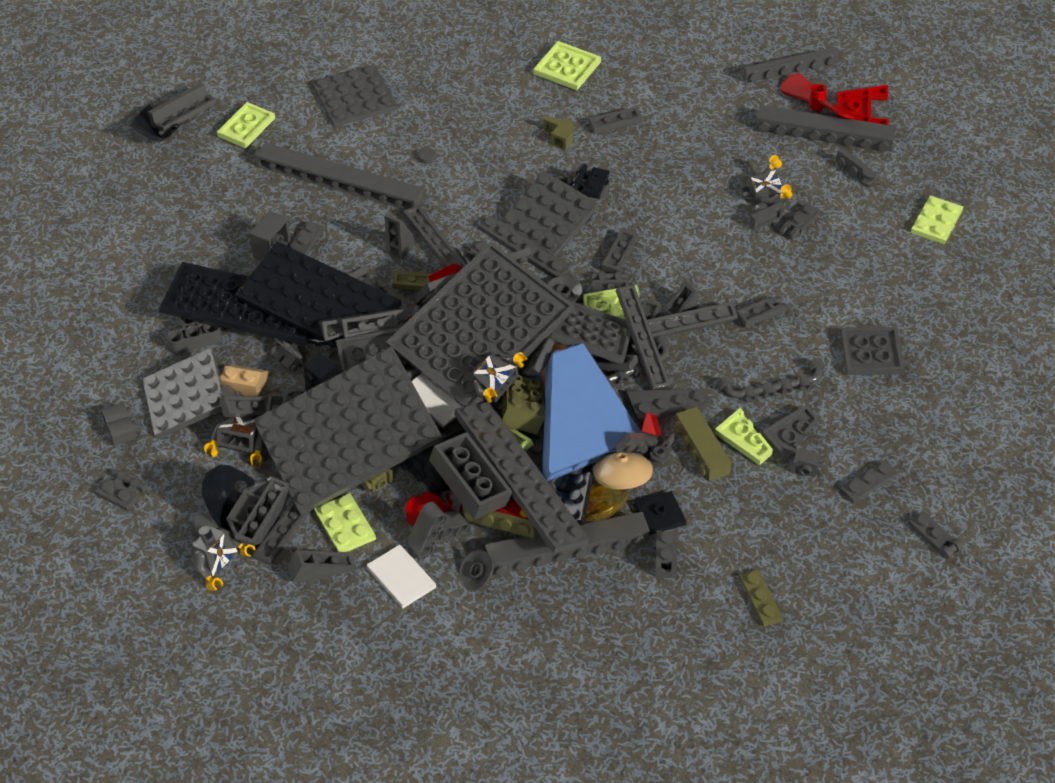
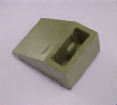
M518 375L502 395L500 418L508 428L538 434L545 418L543 381Z

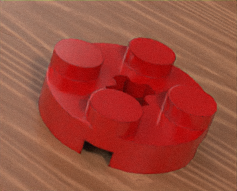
M423 493V496L419 497L417 495L413 496L405 507L407 522L414 527L421 509L429 502L436 503L445 513L442 499L431 493Z

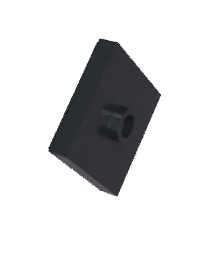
M672 491L634 501L637 512H643L650 530L649 535L656 534L657 531L663 532L686 525V519Z

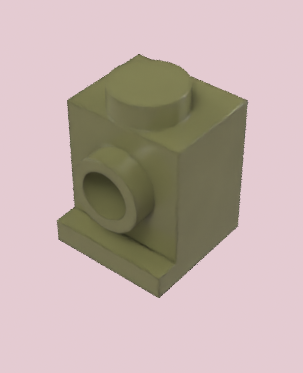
M388 469L363 482L362 486L366 491H371L372 493L382 489L387 482L393 483V472L391 469Z

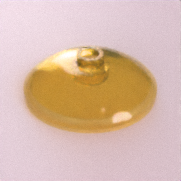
M601 484L592 487L585 522L601 521L615 515L628 499L627 489H612Z

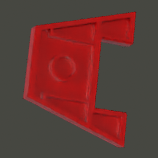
M888 85L837 92V106L855 115V120L889 125V119L871 118V100L887 101Z

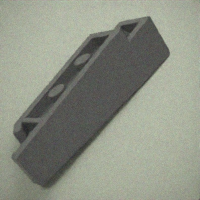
M406 307L319 321L324 341L340 336L350 338L402 327L408 316L414 311V308Z

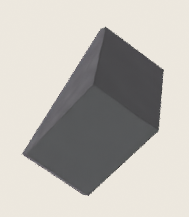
M684 281L664 308V311L671 315L697 309L698 291L687 281Z

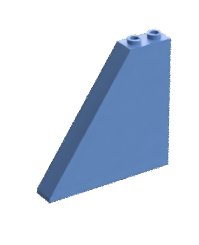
M584 343L579 345L573 344L562 351H554L546 364L542 475L547 482L594 464L608 454L624 452L618 451L615 448V444L627 433H641Z

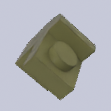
M548 115L544 118V131L551 134V145L566 151L573 143V123L566 117L563 121Z

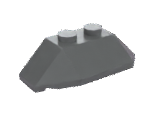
M270 477L266 481L244 489L226 518L235 539L253 546L262 543L282 511L290 488L289 483Z

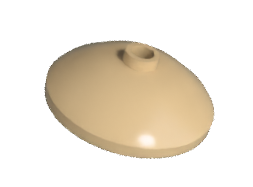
M632 452L608 454L596 462L593 467L594 479L602 486L612 489L638 487L646 483L653 474V467L650 461Z

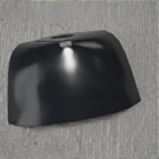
M148 104L129 126L150 140L162 142L169 138L182 123L174 126L167 136L162 137L159 134V129L151 126L148 111L152 110L153 107Z
M219 465L206 473L202 482V497L218 527L231 531L226 518L242 494L236 491L235 483L237 481H244L247 484V488L255 483L250 476L230 465ZM223 491H225L227 497L222 496Z

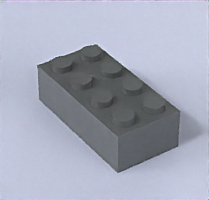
M467 432L434 446L429 461L473 520L507 506L512 490Z

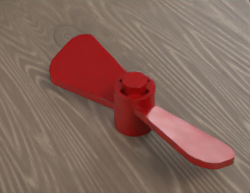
M794 73L782 82L780 87L782 93L809 102L808 106L813 111L818 112L826 107L842 117L855 120V115L826 101L827 87L825 85H812L800 73Z

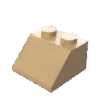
M233 364L224 367L220 378L222 385H229L236 391H240L244 396H260L270 372Z

